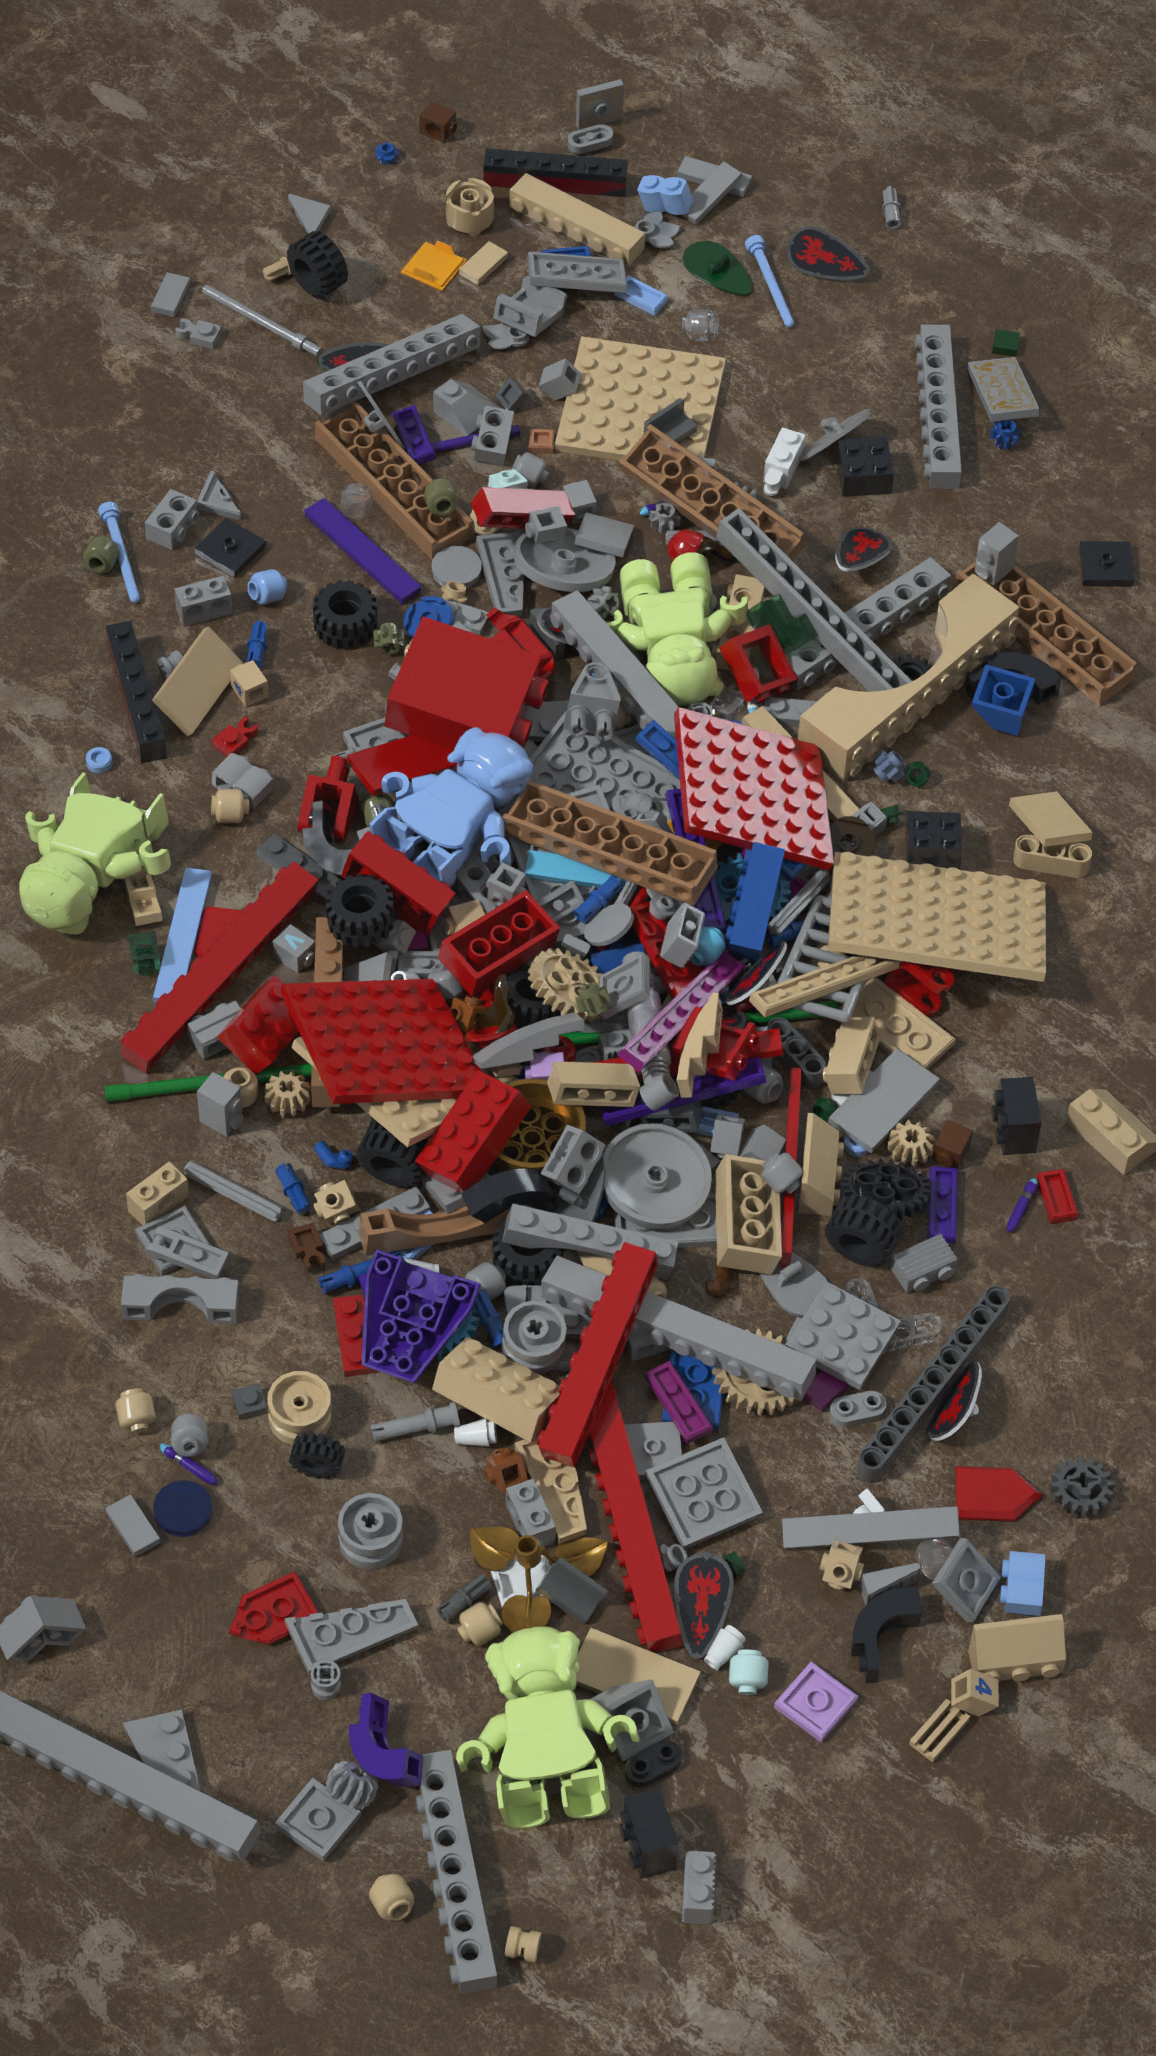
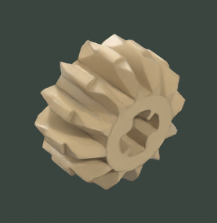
M293 1070L289 1075H285L282 1071H280L279 1077L271 1075L270 1083H267L264 1088L266 1094L265 1103L267 1106H270L272 1113L280 1111L282 1118L286 1113H291L295 1117L296 1110L304 1112L306 1105L310 1104L311 1101L309 1082H305L303 1074L295 1077Z
M909 1119L905 1126L898 1123L895 1126V1130H891L889 1134L888 1150L892 1153L893 1160L901 1159L904 1165L908 1162L914 1168L917 1162L925 1165L928 1157L933 1155V1146L935 1144L934 1135L930 1134V1128H921L922 1124L920 1121L913 1125Z

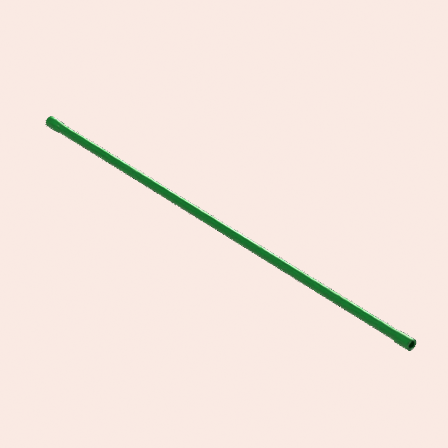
M833 1000L813 1002L839 1009L838 1003ZM789 1008L764 1017L758 1010L743 1012L747 1018L745 1026L749 1022L763 1024L768 1023L771 1019L780 1017L787 1021L805 1018H825L794 1008ZM581 1031L558 1034V1036L568 1037L576 1046L599 1043L598 1034L607 1032L581 1033ZM307 1063L264 1068L256 1077L258 1083L270 1082L271 1075L279 1077L280 1071L285 1075H289L292 1070L295 1073V1077L302 1074L304 1078L311 1077L312 1065ZM225 1073L218 1074V1075H220L221 1077H224ZM210 1075L104 1086L106 1102L195 1091L202 1086Z

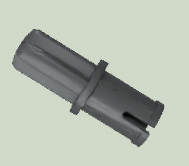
M480 1575L464 1589H456V1593L450 1599L436 1608L440 1617L446 1623H449L466 1608L472 1607V1602L491 1588L490 1581L484 1575Z

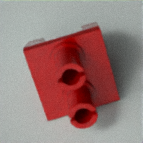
M331 756L326 777L308 774L298 819V832L303 833L302 828H312L309 814L312 811L313 802L333 800L340 802L333 835L335 840L346 841L360 802L355 784L347 783L350 769L346 767L347 759L340 756Z
M900 961L899 968L890 971L883 983L924 1015L932 1017L936 1015L941 1006L940 991L950 990L954 983V975L951 968ZM933 977H940L944 980L945 984L936 983ZM927 998L931 1000L934 1007L930 1008L921 999Z

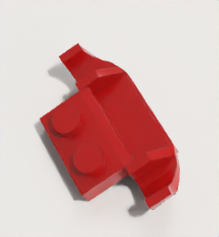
M496 607L486 614L499 631L491 638L492 640L540 655L538 677L548 680L555 674V656L523 619L515 615L505 614Z

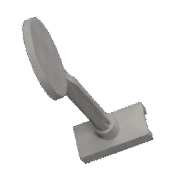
M660 812L655 813L654 817L647 819L643 813L638 814L636 818L637 821L674 834ZM627 881L616 902L601 909L591 917L584 929L585 939L591 945L604 946L611 944L630 929L634 920V914L627 904L635 892L637 884Z

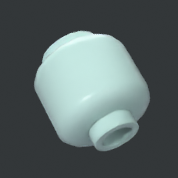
M739 1650L738 1655L730 1659L729 1683L731 1686L739 1689V1694L756 1695L757 1690L763 1689L768 1684V1660L762 1656L760 1651Z

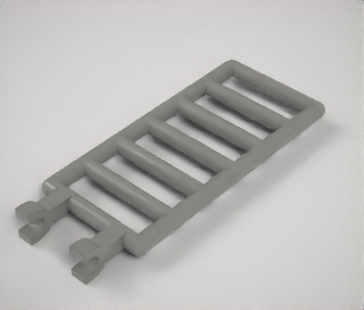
M831 892L828 897L817 895L814 898L777 984L792 979L793 972L806 974L821 968L799 962L801 955L833 964L850 958L806 945L808 939L828 944L829 933L815 930L813 927L815 923L829 926L830 915L820 913L822 907L830 909ZM866 980L849 986L851 987L849 993L835 991L822 996L825 999L844 1003L842 1010L810 1001L792 1008L837 1021L848 1022Z

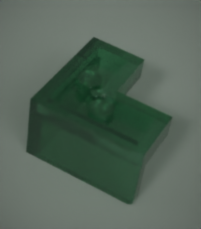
M780 594L766 597L747 611V618L754 630L769 624L771 625L784 653L795 651L818 636L807 614L803 613L792 616Z

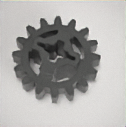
M1078 1456L1077 1462L1067 1458L1065 1466L1058 1464L1056 1472L1052 1474L1050 1492L1055 1493L1054 1503L1062 1502L1060 1510L1064 1511L1069 1508L1071 1509V1516L1074 1517L1077 1512H1081L1082 1517L1086 1518L1089 1511L1094 1516H1097L1099 1508L1107 1509L1108 1501H1111L1113 1497L1114 1481H1110V1471H1102L1103 1463L1095 1466L1093 1465L1092 1457L1089 1458L1088 1462H1083L1082 1456Z

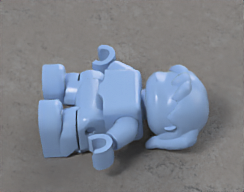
M477 727L467 730L459 738L454 751L447 757L451 763L458 762L457 773L451 769H446L439 775L428 774L412 778V782H409L408 777L400 772H391L385 775L381 783L382 790L388 794L399 790L396 792L395 807L385 808L369 824L372 834L381 836L387 845L394 850L403 852L408 860L415 855L416 844L423 840L430 843L428 849L423 851L413 863L424 867L432 877L439 882L442 881L448 884L450 887L455 883L456 872L463 865V862L470 857L474 846L482 838L484 839L480 851L482 862H488V858L491 855L497 854L500 855V865L503 862L511 866L510 846L504 839L505 822L494 809H501L512 800L517 799L526 788V783L530 780L533 770V764L529 760L525 749L517 742L502 734L483 732Z

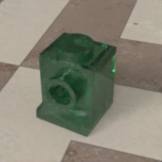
M155 931L128 935L133 972L140 973L143 976H150L156 970H160V957Z

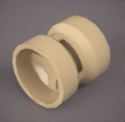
M511 1926L505 1948V1957L515 1958L520 1956L524 1957L528 1962L536 1963L542 1932L532 1930L527 1933L523 1932L519 1927Z

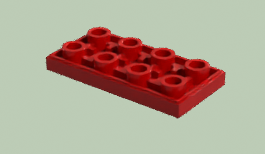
M412 735L347 755V763L372 796L385 793L382 790L381 783L383 777L388 773H403L408 777L409 782H412V778L428 774L439 775L446 769L457 771L458 762L451 763L447 759L454 750Z

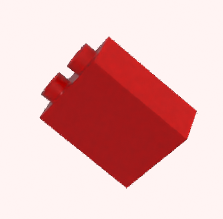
M422 616L387 698L384 727L454 750L459 738L467 730L477 727L486 733L505 735L524 749L533 722L523 719L527 706L540 710L549 686V680L538 677L541 656Z

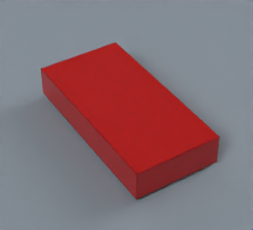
M1064 1169L1037 1173L1036 1179L1050 1224L1078 1220L1079 1214Z

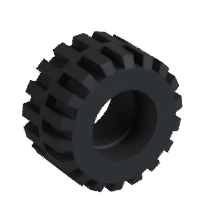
M317 230L312 231L288 247L287 261L290 270L298 284L312 297L321 299L347 282L348 270L345 259L337 245L326 234Z
M340 580L336 584L331 582L327 584V588L322 587L319 590V594L315 595L313 603L314 630L318 638H323V643L326 645L331 643L333 648L340 646L343 649H348L351 646L357 648L360 643L366 644L368 638H373V631L377 630L378 621L376 597L374 594H371V590L368 587L364 588L362 583L354 584L351 580H348V582ZM349 613L353 615L340 616L339 614Z
M357 874V877L349 875L345 877L346 880L335 882L336 887L331 886L329 895H326L325 899L328 926L336 940L341 939L342 944L345 945L351 943L352 947H359V945L369 947L370 943H380V938L386 939L389 936V931L393 930L395 922L394 900L390 887L387 884L384 885L382 879L378 878L375 880L374 876L369 874L367 877H364L363 874ZM358 908H368V909H370V910H368V911H366V912H363V913H353V912H351V911H353V910H355V909H358Z
M515 970V973L509 972L506 974V981L510 988L509 1006L515 1013L514 1023H516V1030L548 1018L561 1016V1011L556 1010L552 1012V1005L543 1004L545 1000L543 997H536L538 990L530 987L533 982L528 980L530 976L528 970Z
M374 1120L370 1123L356 1151V1158L361 1167L379 1181L396 1187L403 1186L408 1188L417 1185L424 1174V1171L415 1160L427 1144L428 1138L407 1147L379 1122Z
M852 1195L851 1197L846 1196L839 1201L824 1231L825 1238L828 1239L830 1246L844 1258L859 1265L879 1267L886 1264L901 1237L903 1228L897 1216L886 1206L864 1196Z
M506 1219L503 1220L501 1228H496L495 1237H493V1264L495 1266L498 1265L504 1270L506 1274L505 1283L510 1281L511 1286L541 1285L542 1279L555 1257L560 1256L563 1258V1248H538L541 1252L536 1255H520L515 1250L521 1246L502 1242Z

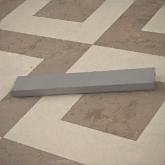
M955 1506L782 1519L783 1548L832 1546L834 1540L857 1545L960 1537L959 1508Z

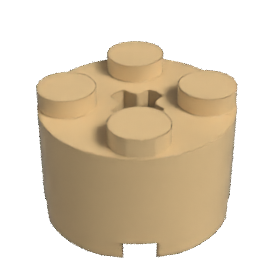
M468 178V182L461 183V180L452 183L446 192L447 225L457 231L468 233L470 236H478L481 231L488 228L494 219V195L491 187L486 182L475 178Z

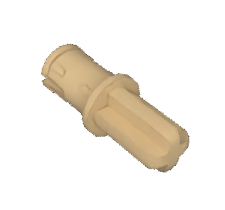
M281 257L280 261L265 267L262 271L264 278L268 281H272L285 274L288 276L292 274L286 257Z

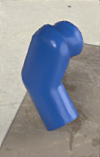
M320 1141L314 1146V1151L325 1166L346 1169L352 1165L354 1156L351 1151L341 1150L340 1153H333L325 1141Z

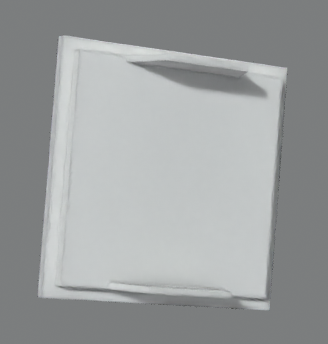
M541 1555L539 1564L531 1568L532 1597L543 1596L535 1590L550 1567L549 1561L543 1555ZM518 1559L515 1561L509 1560L508 1565L503 1570L491 1571L502 1607L512 1596L524 1595L527 1597L525 1568L519 1564Z

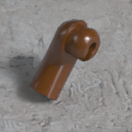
M716 1264V1278L706 1281L705 1288L708 1295L716 1294L720 1296L730 1289V1268L717 1266Z

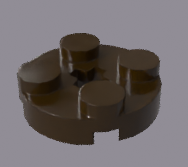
M844 816L829 824L833 859L835 852H851L855 855L868 857L873 855L875 836L864 820L853 816ZM847 837H851L852 842L856 843V845L846 849L845 845L841 844V841H846Z

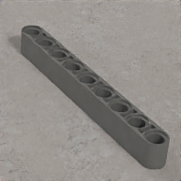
M994 1285L984 1292L863 1448L859 1455L857 1474L862 1481L875 1483L883 1477L944 1398L960 1373L970 1364L1004 1320L1010 1302V1294L1005 1287ZM992 1302L1000 1303V1305H995ZM976 1322H983V1323H985V1324H984V1325H980V1324H978V1323H976ZM961 1342H968V1343H970V1344H969V1345H965V1344H962ZM947 1361H948V1362H953L954 1364H953V1365H949V1364H947V1363H945V1362H947ZM930 1382H937L939 1384L933 1385ZM914 1402H921L924 1405H917ZM899 1422H905V1423H907L908 1425L904 1426V1425H900V1424H898V1423H899ZM888 1442L892 1444V1446H885L882 1443ZM867 1463H873V1464H875L876 1466H875V1467H870V1466H868V1465H866V1464H867Z

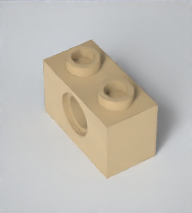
M171 1162L166 1163L126 1193L128 1212L142 1225L167 1214L189 1197L188 1179Z

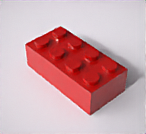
M369 831L364 834L351 850L341 873L343 878L349 875L357 877V874H363L364 877H367L369 874L373 875L375 880L378 878L382 879L384 885L387 884L393 894L395 915L427 938L445 917L448 907H450L455 893L448 884L436 880L424 867L415 865L408 860L403 852L394 850L386 844L381 836L372 834Z
M525 890L444 939L441 943L438 959L471 996H474L495 983L499 975L513 972L534 959L542 951L545 952L555 946L560 927L529 892Z
M477 1070L415 1162L429 1177L462 1193L482 1180L532 1105L519 1090Z

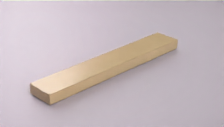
M763 706L742 718L741 723L743 725L792 738ZM823 771L828 816L834 822L841 817L852 816L859 808Z
M856 955L751 993L749 1001L764 1017L898 969L900 961Z

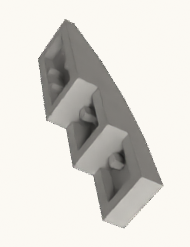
M570 1013L525 1026L496 1040L473 1055V1062L483 1069L534 1060L533 1049L559 1045L558 1034L584 1030V1019L576 1013Z

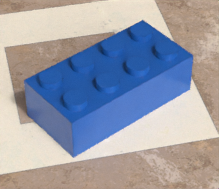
M753 842L752 850L746 849L741 871L746 873V875L740 874L735 896L740 898V901L734 900L729 921L734 926L728 925L725 937L728 954L736 960L746 958L749 963L754 964L760 959L785 853L783 848Z

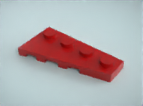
M649 901L632 906L631 910L634 914L632 926L673 1000L703 969L701 966L694 965L690 960L687 961L684 967H679L662 958L660 953L663 940L665 939L667 923L664 920L655 918L651 914Z

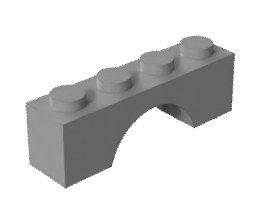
M142 1274L124 1275L121 1299L122 1318L124 1320L151 1321L156 1312L162 1307L175 1302H185L198 1307L206 1316L208 1323L237 1324L238 1280H231L226 1277L203 1279L198 1276L177 1278L170 1275L161 1277L145 1276Z

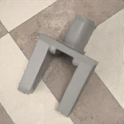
M587 664L571 690L563 729L570 730V734L576 736V731H578V737L584 736L588 732L595 733L596 737L602 740V735H604V741L611 739L613 736L621 697L609 669L603 664ZM591 672L600 673L599 676L602 678H594L590 674Z

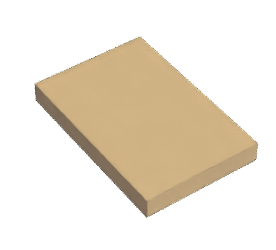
M1057 791L1010 798V808L1044 847L1092 839L1093 832Z

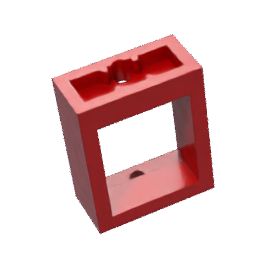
M770 624L733 637L719 648L746 703L757 700L758 703L769 699L772 693H776L777 696L784 694L791 689L789 685L797 680ZM759 645L776 681L761 685L744 650Z

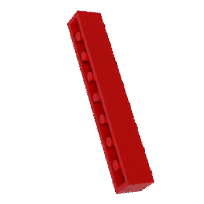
M626 1242L623 1243L620 1251L617 1250L612 1260V1272L610 1276H605L602 1283V1296L599 1301H595L591 1310L592 1320L589 1327L585 1326L581 1333L580 1342L582 1344L578 1352H574L571 1357L570 1373L567 1378L564 1377L561 1381L557 1404L553 1403L549 1410L548 1420L550 1421L546 1430L542 1429L539 1434L537 1445L542 1457L575 1468L659 1265L656 1252Z

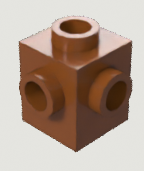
M466 995L465 999L454 997L450 1008L463 1034L474 1029L477 1018L488 1009V1007L481 1005V999Z
M512 1448L497 1449L492 1452V1456L485 1458L487 1468H484L486 1480L489 1485H493L501 1493L506 1492L508 1487L528 1480L526 1460L523 1455H519Z

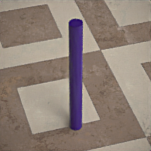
M519 425L511 427L509 437L520 435ZM479 433L431 443L434 453L472 445L473 436H479Z

